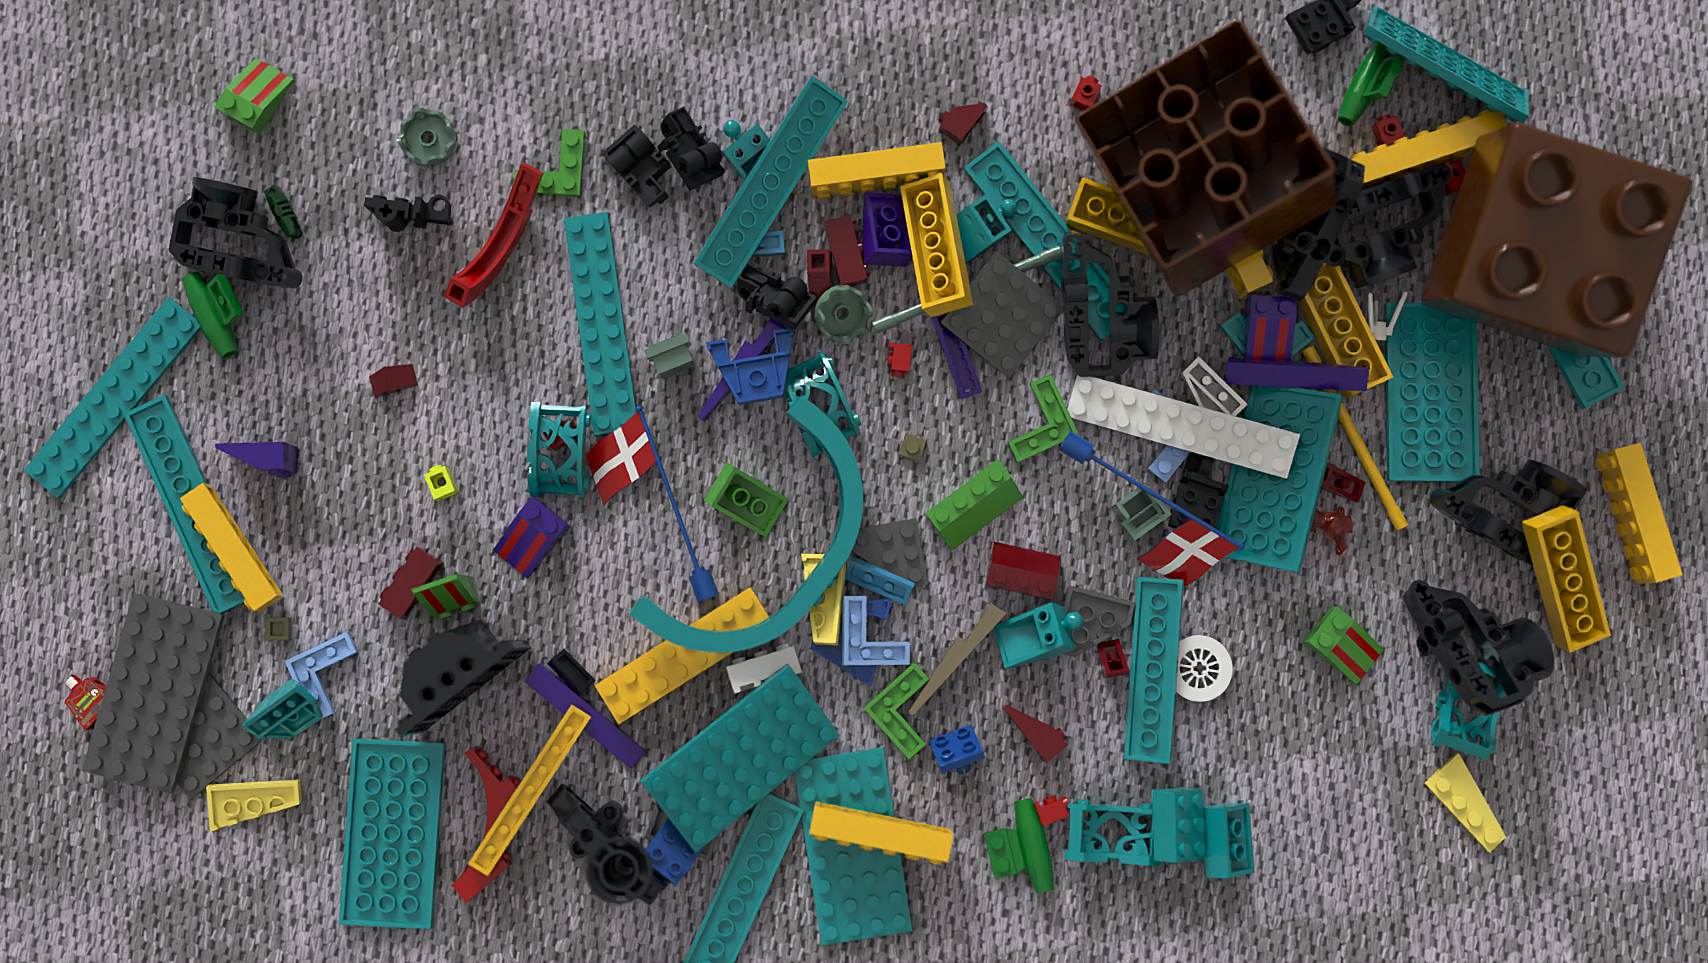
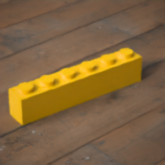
M202 483L180 498L184 504L182 505L184 512L189 517L192 516L196 522L194 524L195 529L199 534L205 536L208 541L206 543L207 547L213 554L218 556L220 567L223 571L230 574L233 579L231 580L233 587L237 591H241L245 597L243 601L250 610L262 612L284 597L212 485Z

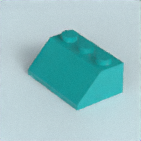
M1249 803L1204 806V844L1206 849L1203 866L1205 877L1230 879L1254 873Z

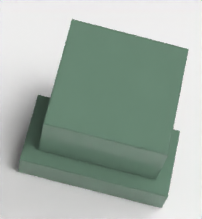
M679 331L677 332L678 335L654 345L649 343V348L644 350L647 359L650 362L654 361L662 379L696 366L688 348L691 346V342L686 333L682 334Z
M1139 487L1111 506L1121 520V525L1133 541H1136L1171 515L1162 501Z

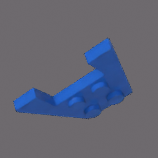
M793 328L773 330L776 353L730 361L726 339L706 342L710 354L738 405L784 397L794 336Z
M892 599L866 600V614L887 619ZM841 610L838 645H818L812 639L810 649L867 685L872 686L876 669L875 665H842Z

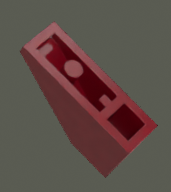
M1327 462L1321 490L1359 503L1366 482Z
M1006 704L1002 707L1044 762L1047 763L1068 746L1065 742L1068 738L1060 728L1055 730L1054 727Z

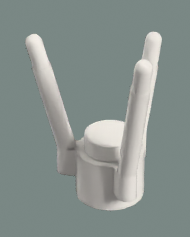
M1406 291L1403 292L1388 327H1386V322H1378V301H1374L1373 308V295L1368 293V323L1375 340L1386 341L1387 335L1392 336L1393 327L1408 294Z

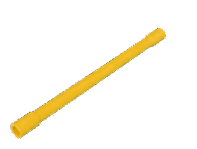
M1314 345L1301 351L1307 362L1323 363ZM1323 389L1324 392L1338 394L1336 390ZM1342 402L1338 419L1384 504L1387 515L1395 530H1400L1409 524L1392 497Z

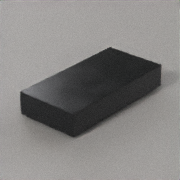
M565 649L547 663L578 696L596 681Z

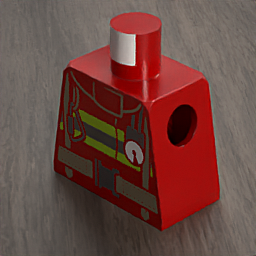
M73 675L65 682V685L72 691L65 699V704L84 730H94L106 684L95 677H87L82 681L77 675Z

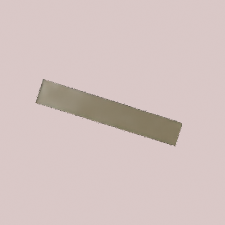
M990 603L966 641L957 636L908 710L909 714L913 716L1006 615V612Z

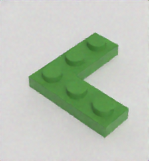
M562 129L559 172L541 171L544 174L536 194L581 197L585 142L584 130ZM515 170L514 181L518 173V170Z
M1051 374L1030 383L1048 424L1008 442L1017 463L1063 443L1070 431L1079 435Z
M912 663L864 707L865 711L908 759L912 758L926 745L896 711L899 706L929 680L915 663Z

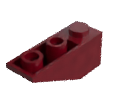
M829 249L807 250L809 293L817 296L816 303L810 310L811 321H815V307L819 298L825 291L833 287V259Z

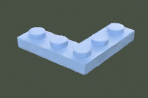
M1153 389V391L1151 392L1153 394L1163 396L1156 389ZM1166 445L1149 466L1148 470L1166 483L1191 451Z
M842 596V665H910V642H866L867 596Z
M345 632L285 661L291 677L310 691L316 698L323 714L320 720L336 712L318 671L358 653L350 632Z

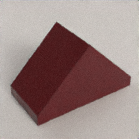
M412 364L386 366L369 376L375 398L418 386Z
M1119 639L1097 644L1103 678L1130 674Z

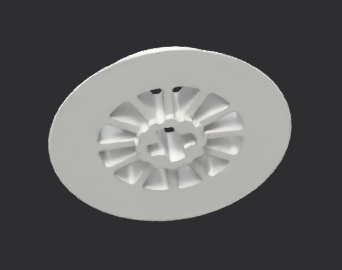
M1202 635L1190 636L1181 640L1179 645L1176 692L1188 700L1197 702L1209 701L1221 695L1228 687L1233 671L1232 661L1225 647L1217 640ZM1194 649H1200L1198 659L1195 655ZM1203 650H1206L1209 654L1203 660ZM1187 652H1191L1193 661L1185 655ZM1213 655L1215 661L1207 664L1208 659ZM1182 658L1187 660L1190 665L1181 664ZM1197 662H1200V665L1205 667L1201 671V675H1198L1197 671H1193V667L1197 666ZM1217 664L1218 670L1209 669V666ZM1180 666L1189 668V670L1180 673ZM1208 672L1217 673L1216 678L1213 679ZM1191 673L1190 677L1184 681L1182 676ZM1204 676L1212 681L1210 685L1207 686ZM1195 677L1194 687L1189 686V682ZM1199 678L1201 679L1203 688H1198Z

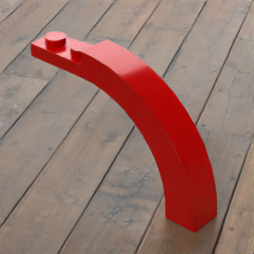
M527 163L520 165L505 208L495 229L477 256L461 272L450 278L444 294L446 299L463 308L474 301L496 278L529 222L533 212L531 206L542 180L543 172Z

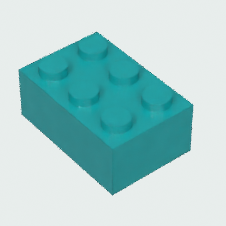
M1177 787L1152 790L1154 861L1180 863L1205 859L1203 789Z

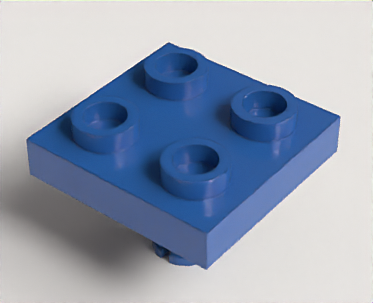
M972 724L929 740L942 774L956 769L958 774H964L963 766L966 773L971 770V763L985 758Z
M667 820L645 849L650 854L653 870L673 886H677L704 848L702 847L695 853L674 824Z

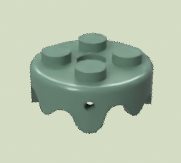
M421 107L415 108L412 114L400 124L401 130L400 137L397 138L398 144L409 159L415 163L425 166L437 165L444 162L452 154L456 145V132L449 119L440 111L426 110ZM426 134H433L434 139L431 143H423V137Z
M838 285L831 287L821 295L815 307L814 317L816 325L823 335L829 339L850 344L853 342L854 337L865 332L866 320L868 317L873 316V309L862 292L848 285ZM844 307L845 314L841 318H837V311Z

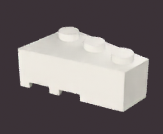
M1197 357L1181 373L1197 406L1236 416L1247 405L1200 357Z
M787 643L775 647L776 652L770 654L767 653V650L755 653V658L747 661L745 657L732 660L733 665L726 668L734 694L761 685L786 664L790 665L795 674L801 673L802 669L795 646L789 647Z

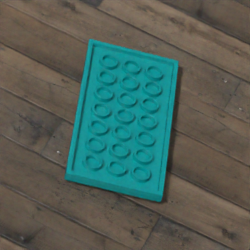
M1376 5L1373 6L1364 29V34H1366V38L1375 44L1380 42L1386 46L1385 49L1394 55L1399 53L1406 57L1405 60L1409 64L1424 67L1426 69L1425 72L1432 77L1437 78V76H1440L1446 80L1445 83L1454 89L1459 87L1466 91L1465 94L1469 98L1484 101L1485 106L1495 112L1499 110L1505 113V117L1514 123L1519 121L1524 124L1529 117V96L1527 90Z
M1387 302L1384 304L1386 327L1389 326L1398 303ZM1404 303L1393 327L1392 336L1387 335L1385 341V361L1393 375V378L1385 381L1387 481L1460 482L1471 475H1480L1477 323L1424 306L1422 303Z
M1252 385L1244 419L1300 434L1287 479L1232 464L1227 484L1229 487L1224 496L1216 529L1239 543L1243 542L1245 548L1241 551L1237 549L1224 558L1300 574L1343 401L1341 394L1295 387Z
M786 664L640 781L696 853L840 735L790 665Z
M352 739L339 925L416 929L433 928L446 743Z
M883 747L810 759L795 772L800 808L805 809L802 814V823L821 946L912 931L900 852H896V855L882 853L881 848L873 847V851L859 848L860 845L856 843H850V846L837 844V839L827 838V841L814 839L813 834H809L816 801L894 817Z

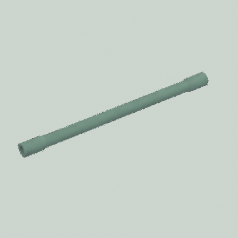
M1057 245L1013 265L1021 272H1026L1062 258V251ZM921 303L897 313L874 320L872 324L876 334L926 312L922 310Z

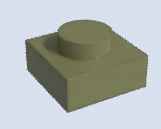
M905 433L898 455L919 462L927 440Z
M266 618L265 640H291L292 618Z

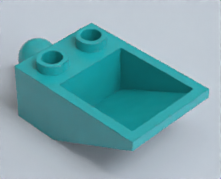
M728 120L723 126V131L727 137L734 138L735 141L722 150V155L741 179L745 181L770 139L758 123L741 134L740 124L735 120ZM754 135H757L760 139L758 144L752 141ZM736 149H740L743 152L740 158L735 155Z
M987 193L957 214L966 264L1011 235L1012 229L1004 219V216L1011 217L1016 214L1018 207L1014 200L1006 199L1002 201L1000 209H998ZM986 210L988 214L986 217H981L979 212ZM993 228H998L1000 233L993 235L991 231Z
M1050 602L995 625L994 631L1004 668L1010 669L1041 661L1076 649L1071 630L1081 628L1083 624L1082 616L1077 612H1071L1066 615L1064 606Z

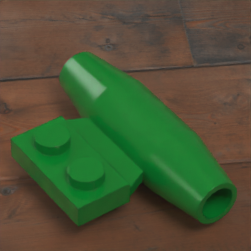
M1380 42L1371 48L1360 63L1344 94L1337 117L1341 124L1349 127L1354 126L1371 101L1386 98L1390 94L1395 78L1401 73V66L1405 60L1399 54L1390 57L1391 53Z
M199 272L185 275L182 281L188 302L205 337L222 359L238 353V348L230 324H234L244 313L232 291L230 283L222 274L216 275L208 284Z
M1032 798L1015 801L1016 830L1002 828L984 833L994 879L1017 874L1025 867L1036 894L1054 890L1052 859L1044 827L1041 824Z

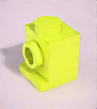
M437 465L430 468L429 473L424 474L434 500L441 501L459 493L449 467ZM441 478H445L446 484L444 486L439 485V480Z

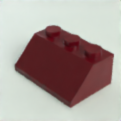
M994 542L984 586L1053 600L1058 580L1060 556Z

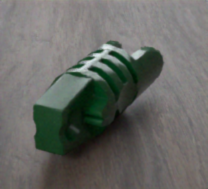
M277 185L267 188L264 193L269 208L285 236L293 239L302 237L303 232L297 216L283 191Z

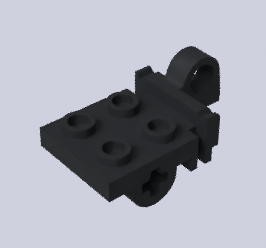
M1315 0L1289 13L1285 20L1307 55L1311 53L1316 54L1333 42H1337L1341 38L1343 39L1356 28L1347 11L1356 7L1362 0Z
M685 107L668 113L660 125L661 132L666 139L657 147L660 152L669 149L666 154L688 190L691 191L722 176L725 171L720 164L723 157L720 147L715 142H706L704 137L707 134L705 132L700 134L699 131L702 129V126H696Z
M634 124L601 154L649 207L653 206L657 201L662 204L669 196L656 180L672 166L649 138Z
M440 194L431 197L427 203L421 197L415 196L414 204H411L409 200L404 198H395L394 201L387 200L386 197L380 195H373V198L365 197L364 207L394 232L403 231L408 225V220L414 221L413 226L415 228L420 227L426 229L427 223L451 226L453 223L451 219V203L445 196ZM438 200L445 201L444 209L436 211L434 204Z
M748 265L737 280V291L739 296L746 301V312L751 314L756 308V312L793 329L797 328L817 300V296L807 292V285L802 279L790 277L785 282L781 280V274L779 273L774 277V271L772 270L768 274Z
M1189 453L1179 481L1181 484L1177 488V495L1173 503L1216 528L1224 501L1223 495L1228 491L1229 485L1208 479L1214 458L1205 455L1199 457ZM1170 509L1169 527L1177 528L1190 520V518L1177 510Z

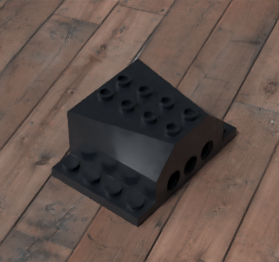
M481 619L440 634L439 632L434 633L426 640L428 644L423 648L417 647L408 654L409 659L403 664L399 696L413 714L403 717L398 722L400 726L395 731L400 737L425 732L532 647L526 640H502L498 642Z

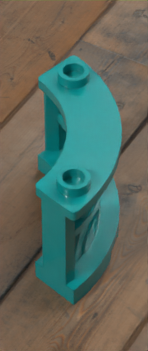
M820 351L818 356L788 369L784 398L789 408L798 398L796 392L799 390L803 392L802 386L806 388L804 397L807 399L810 397V387L818 388L832 396L827 416L837 427H842L838 420L841 417L847 420L849 427L841 430L845 439L854 435H861L858 428L862 425L857 413L853 414L832 370L835 368V365L830 356L826 357L824 352ZM822 366L824 374L819 376L816 374L815 369ZM815 370L812 374L813 379H808L807 373ZM828 377L830 378L834 387L827 383H824L828 379ZM839 399L842 403L844 410H837ZM798 426L811 456L819 455L823 449L806 431Z
M531 402L528 429L531 432V442L527 443V462H530L527 479L530 497H539V493L579 495V498H584L585 490H589L590 479L586 477L585 445L587 427L590 428L591 414H587L586 405H581V407L541 405V402ZM543 415L558 416L555 422ZM563 416L579 417L577 428L573 429L570 427L572 420L568 421L563 428L561 426ZM552 430L551 438L548 441L543 440L542 433L546 432L549 435ZM557 435L564 440L572 452L569 459L558 469L550 457L540 454V449L551 445ZM578 435V445L573 439V436ZM576 461H577V470L574 469V468H571V467L576 463ZM547 462L552 472H550L549 467L546 470L542 469L541 463ZM562 475L563 479L569 483H561L560 476ZM569 476H574L577 483H570Z
M1478 662L1485 675L1496 678L1494 672L1497 668ZM1445 674L1444 677L1448 678V682L1445 683V691L1440 690L1435 708L1439 709V711H1437V719L1432 720L1431 745L1439 748L1441 745H1445L1478 756L1479 760L1485 761L1489 754L1492 755L1496 748L1494 734L1499 712L1489 716L1480 714L1465 724L1462 713L1453 705L1454 700L1462 698L1447 674ZM1497 681L1494 689L1500 698H1504L1506 693ZM1452 713L1457 717V720L1453 722L1450 720ZM1468 732V736L1472 741H1476L1475 735H1478L1480 737V744L1467 741L1466 733ZM1449 734H1459L1460 738Z
M1077 799L1076 803H1068V808H1071L1069 850H1065L1064 860L1107 862L1119 861L1120 858V863L1161 865V861H1154L1153 804L1141 803V807L1090 804V800ZM1095 810H1102L1106 812H1104L1098 817ZM1083 812L1090 813L1089 820L1083 819ZM1121 812H1133V813L1130 815V818L1128 819V818H1127L1125 815H1123ZM1140 816H1151V831L1149 833H1140L1138 829H1143L1147 825V823L1140 824L1138 822ZM1113 817L1130 833V835L1123 836L1117 841L1114 852L1109 851V845L1105 838L1096 833L1100 826ZM1082 821L1087 826H1090L1088 830L1082 829ZM1092 837H1095L1100 840V848H1094V843L1096 841L1091 840ZM1150 837V854H1148L1143 838ZM1129 840H1134L1135 843H1129L1131 849L1125 851L1123 844Z

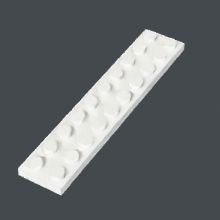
M1078 374L1067 408L1071 418L1286 479L1300 434L1095 377H1080Z

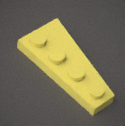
M801 554L805 579L824 554ZM846 562L837 573L838 579L831 588L826 587L823 591L824 597L817 606L813 605L810 608V621L813 642L815 644L838 645Z
M1456 752L1424 784L1480 845L1490 853L1506 836L1460 754Z
M301 780L211 784L206 787L210 832L302 803Z

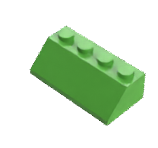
M998 459L926 512L925 516L952 551L1022 499L1023 496L1011 475Z

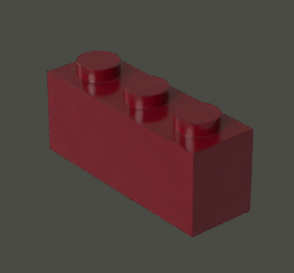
M847 215L824 221L840 285L853 287L867 283V276H870L868 265L863 264L862 242H857L855 235L859 234L856 220L852 221L851 216Z
M416 547L415 550L412 549L405 558L407 562L403 568H399L392 577L394 581L390 587H386L379 597L381 600L378 604L400 619H406L418 602L412 589L431 583L444 563L419 547Z

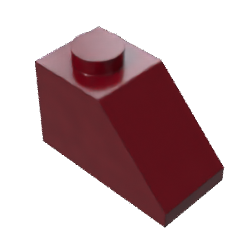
M981 103L953 107L949 113L945 111L939 119V123H941L939 131L960 146L987 112L988 105Z

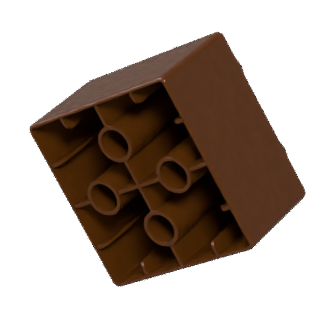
M1239 19L1233 20L1084 110L1076 117V124L1092 159L1175 296L1184 295L1331 210L1337 204L1335 166L1246 26Z
M1514 123L1478 137L1422 294L1421 302L1424 306L1581 357L1626 358L1630 356L1691 192L1693 181L1687 176L1522 123Z

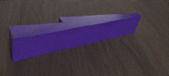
M946 313L931 317L960 398L964 399L981 393L982 390L966 344L940 323V320ZM973 388L972 391H970V392H965L966 390H969V389Z
M770 318L755 343L752 345L745 340L733 360L762 356L775 341L773 330L785 329L787 326ZM722 377L698 415L699 419L704 422L731 392L724 377Z
M1229 357L1225 383L1367 391L1369 368L1283 359L1265 361Z
M542 663L538 664L524 680L527 685L564 715L571 704L590 715L591 718L583 730L629 768L632 769L646 752L645 749L581 695L578 696L573 689Z

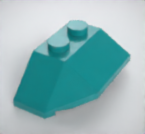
M292 678L268 695L246 719L242 727L256 738L262 740L268 737L277 739L291 738L320 720L323 714L312 693Z

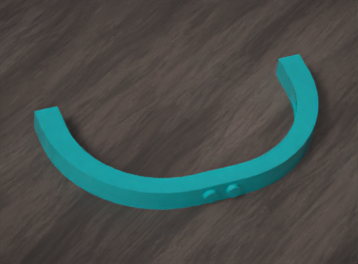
M803 395L797 398L785 415L818 443L828 457L835 472L840 495V511L837 529L828 550L799 589L781 609L769 618L743 629L709 631L686 625L667 614L642 595L628 614L661 638L687 649L702 652L726 653L750 649L765 644L789 630L813 605L817 606L824 597L822 593L826 587L831 588L837 581L838 577L836 575L848 559L859 533L863 511L862 481L855 456L842 432L826 414Z

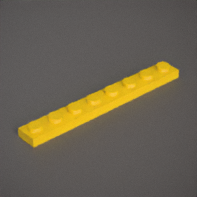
M571 704L468 862L470 866L487 876L489 875L590 720V715Z

